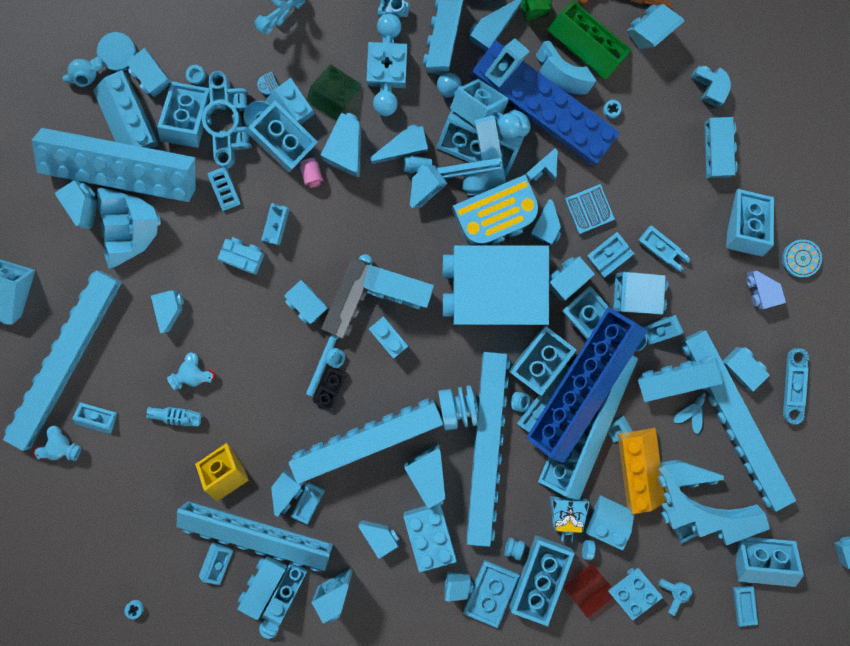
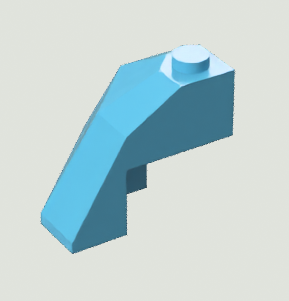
M97 188L98 211L103 221L100 222L102 238H104V255L108 268L112 269L145 251L157 235V226H160V216L156 215L151 205L136 196L105 188Z

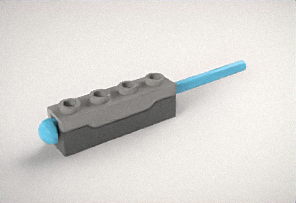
M361 255L359 257V260H362L361 262L351 258L321 328L331 333L308 387L307 395H314L327 364L326 356L334 348L336 340L339 337L344 338L345 335L349 336L353 327V325H350L351 320L357 317L360 308L357 306L360 300L364 301L368 291L362 286L368 267L373 263L369 255Z

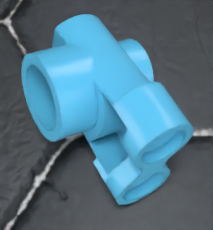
M380 0L378 17L384 14L408 17L410 3L404 0Z

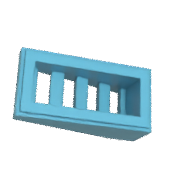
M226 167L207 173L222 211L241 205L230 173ZM222 175L225 176V178L219 179V180H217V181H216V179H215L216 177H219V176H222ZM226 182L228 183L227 186L221 188L218 187V185ZM231 190V193H228L223 196L221 195L222 192ZM231 197L234 198L233 201L224 203V200Z

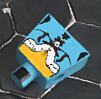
M550 496L553 528L555 531H562V542H573V532H583L589 501L586 498L577 500L569 497Z

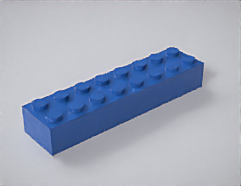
M495 40L473 69L471 77L474 80H482L509 99L508 105L515 110L523 112L531 122L594 167L620 132L525 61H522L508 79L498 87L485 75L504 48L502 44Z
M608 307L526 439L550 458L565 463L648 330Z

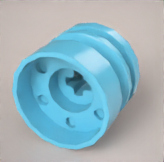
M471 385L466 386L467 395H463L461 387H458V396L456 397L453 396L451 389L438 391L445 431L457 429L459 419H462L465 427H468L467 418L470 417L472 425H478L477 400Z

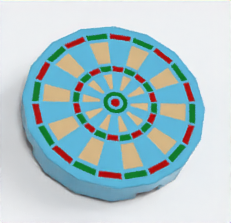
M796 240L790 243L782 254L784 268H786L790 275L795 277H808L815 274L822 263V254L819 247L809 240Z

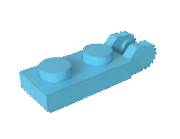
M651 225L638 239V242L678 272H681L683 268L673 260L676 255L686 263H689L691 260L681 251V248Z

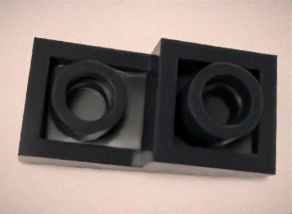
M330 366L313 403L331 410L348 373Z

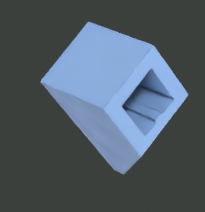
M758 271L747 272L748 277L746 281L752 290V302L757 309H765L786 303L780 283Z

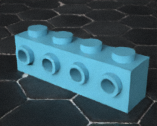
M711 356L700 358L699 362L692 363V361H686L678 367L666 366L658 372H653V370L643 372L638 382L644 402L723 384V377L717 357L711 358Z

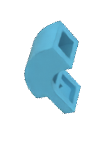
M550 41L543 42L536 54V57L542 64L539 70L541 74L566 92L588 94L596 79L587 66L576 67L567 63L561 58Z

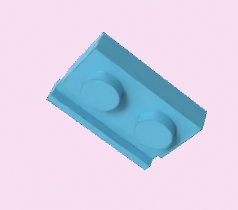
M616 232L586 257L601 273L602 277L605 278L635 253L629 248L620 234Z

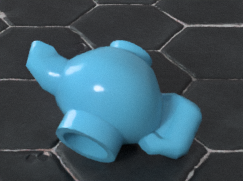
M95 57L90 62L85 59L73 60L67 68L68 74L62 76L64 83H75L80 87L91 84L96 79V71L102 68V58Z

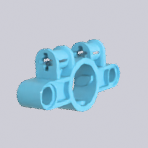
M215 71L209 76L210 103L203 110L202 124L206 131L213 136L215 162L222 168L226 167L228 169L235 163L234 150L252 148V144L249 142V135L246 133L248 127H242V118L239 113L240 111H245L248 106L246 97L248 90L244 88L230 89V82L224 73ZM219 78H223V84L216 86V81ZM226 108H229L234 112V115H232L234 123L232 128L227 132L225 130L219 131V133L212 131L210 127L212 118L210 117L217 109L226 110ZM228 154V161L221 163V157Z

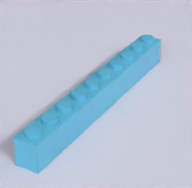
M96 270L89 276L88 286L81 291L77 306L71 309L68 322L61 327V335L58 340L53 342L50 355L43 360L40 373H37L33 378V386L25 393L22 406L15 411L13 422L5 429L4 433L6 435L3 440L22 451L31 449L122 284L121 281L103 271Z
M700 330L681 340L683 345L681 349L686 356H689L692 363L699 362L700 358L711 356V358L717 357L723 377V384L703 389L707 390L709 394L708 400L710 404L716 407L719 421L725 424L727 436L731 441H734L736 453L740 458H743L745 470L749 475H752L754 487L757 491L761 492L763 496L761 500L765 507L778 511L795 502L796 499L707 331Z
M483 352L478 401L479 414L477 419L478 425H476L466 537L467 545L490 547L491 541H494L495 529H492V522H496L497 511L493 509L494 503L498 502V491H495V487L500 481V472H497V465H501L502 454L499 453V445H503V434H500L501 426L504 427L505 415H502V408H506L507 396H504V388H508V377H505L506 369L510 367V358H507L506 353Z

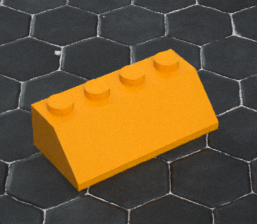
M656 428L617 434L627 508L632 514L652 511L665 503L663 496L664 488L661 487L658 480L660 476L658 469L661 468Z

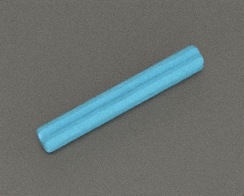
M500 158L441 167L437 168V170L446 179L501 170L503 163Z

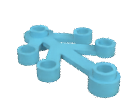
M271 0L279 8L268 16H258L254 22L256 29L261 34H269L275 24L280 26L294 7L299 9L306 0H289L288 2L285 0Z

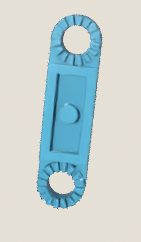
M794 348L787 355L783 418L786 422L794 425L801 423L805 417L809 355L801 348ZM797 352L802 354V361L799 363L795 362L793 358ZM792 410H797L798 417L795 420H792L789 416V412Z

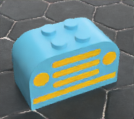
M523 175L453 205L452 212L467 242L475 246H484L492 243L494 246L505 240L504 237L508 235L510 238L521 234L523 232L522 229L526 228L535 219L538 212V203L526 175Z

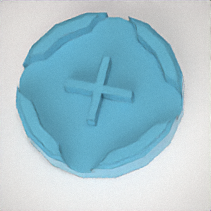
M119 32L108 33L102 37L97 47V55L102 58V65L116 72L127 70L129 66L126 61L137 54L133 41L125 34Z

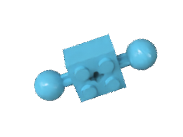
M384 14L377 22V31L383 37V42H368L366 81L368 87H380V92L374 97L373 107L382 116H389L397 109L398 102L396 96L392 93V88H406L408 49L407 44L394 43V38L401 31V22L394 14ZM390 63L391 65H389V68H385L384 64Z
M447 72L439 77L437 89L444 97H454L450 109L456 112L458 116L465 118L475 127L474 120L494 115L497 131L503 138L512 139L520 134L522 130L520 118L512 113L503 115L509 100L506 96L480 79L461 86L460 78L454 73Z

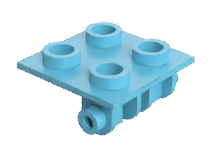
M633 568L627 571L628 576L608 590L632 620L663 598L639 568L636 570Z

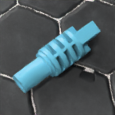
M148 407L147 414H149L146 415L147 419L162 420L165 424L178 426H199L201 424V413L188 409L172 407L165 409Z

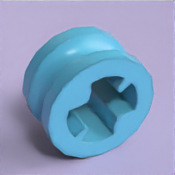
M616 100L608 101L603 108L604 115L609 119L618 117L621 112V104ZM613 105H615V110H617V113H609V109H607V107H612Z
M133 600L126 605L125 615L130 619H136L143 613L144 606L139 600ZM132 605H134V607H138L139 610L136 611L137 614H134L135 612L132 613L130 611Z

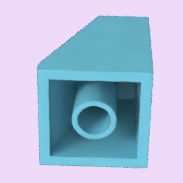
M341 113L321 153V157L324 162L359 178L361 126L359 121H357L358 118L353 114L347 113L345 115Z
M0 259V322L12 325L22 316L35 270Z
M630 272L615 274L613 310L628 313L663 314L667 306L664 292L668 288V281L665 280V275Z
M437 443L406 461L404 467L428 509L439 507L444 503L443 500L445 499L440 446Z

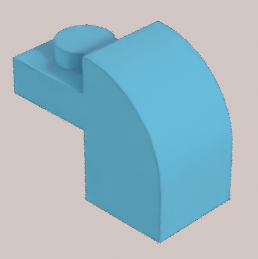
M698 66L690 78L707 85L701 100L717 108L724 104L731 88L728 74L722 68H718L713 73L708 67Z

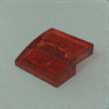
M593 563L563 586L587 618L613 598L608 592L612 588Z

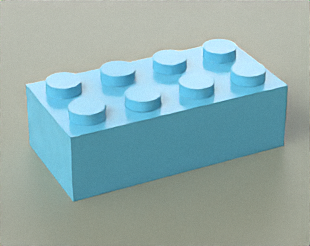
M535 535L509 605L511 613L545 626L549 625L575 554L572 548Z

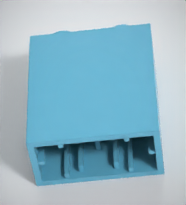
M454 245L453 255H443V278H453V293H443V317H453V324L549 325V246Z

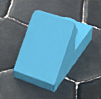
M556 148L525 174L529 182L532 179L538 180L544 174L542 170L553 181L556 179L558 156Z
M676 315L665 316L643 326V328L648 330L646 333L648 345L683 333Z

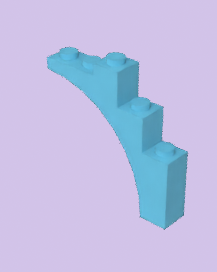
M666 466L658 469L660 473L658 477L659 483L666 492L663 493L666 503L661 504L664 511L661 512L665 524L669 523L672 529L689 524L691 531H695L699 537L715 532L719 540L722 539L726 545L770 529L765 512L757 504L746 508L730 510L701 505L688 498L678 488L672 473Z

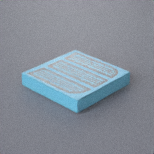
M601 184L564 199L578 234L615 220Z

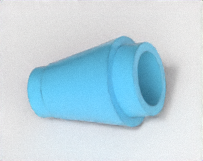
M414 155L404 156V172L409 174L417 173V170L423 165H432V159Z

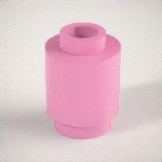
M315 158L301 161L300 170L304 184L309 185L310 188L321 185L320 182L323 181L319 163L316 162Z

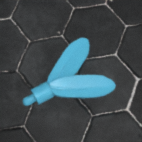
M702 393L700 397H697L694 404L678 412L674 417V422L682 423L692 416V429L698 434L702 429L701 406L705 401L704 397L706 394Z

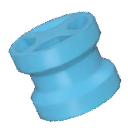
M509 537L504 556H513L516 560H520L525 542H517Z

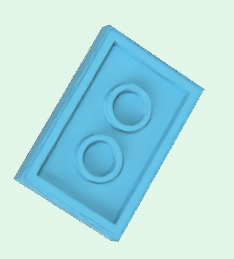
M484 559L462 614L498 628L520 575Z

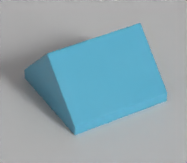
M589 286L571 300L562 312L588 340L608 305Z

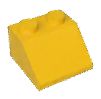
M228 443L195 464L204 491L215 501H219L249 481L243 465Z

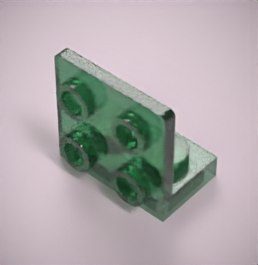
M330 64L310 86L306 101L337 121L340 114L344 113L348 102L359 91L362 84Z

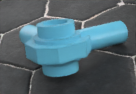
M662 578L659 581V586L672 593L674 600L668 613L675 616L680 604L689 601L692 595L691 587L683 582L674 585Z

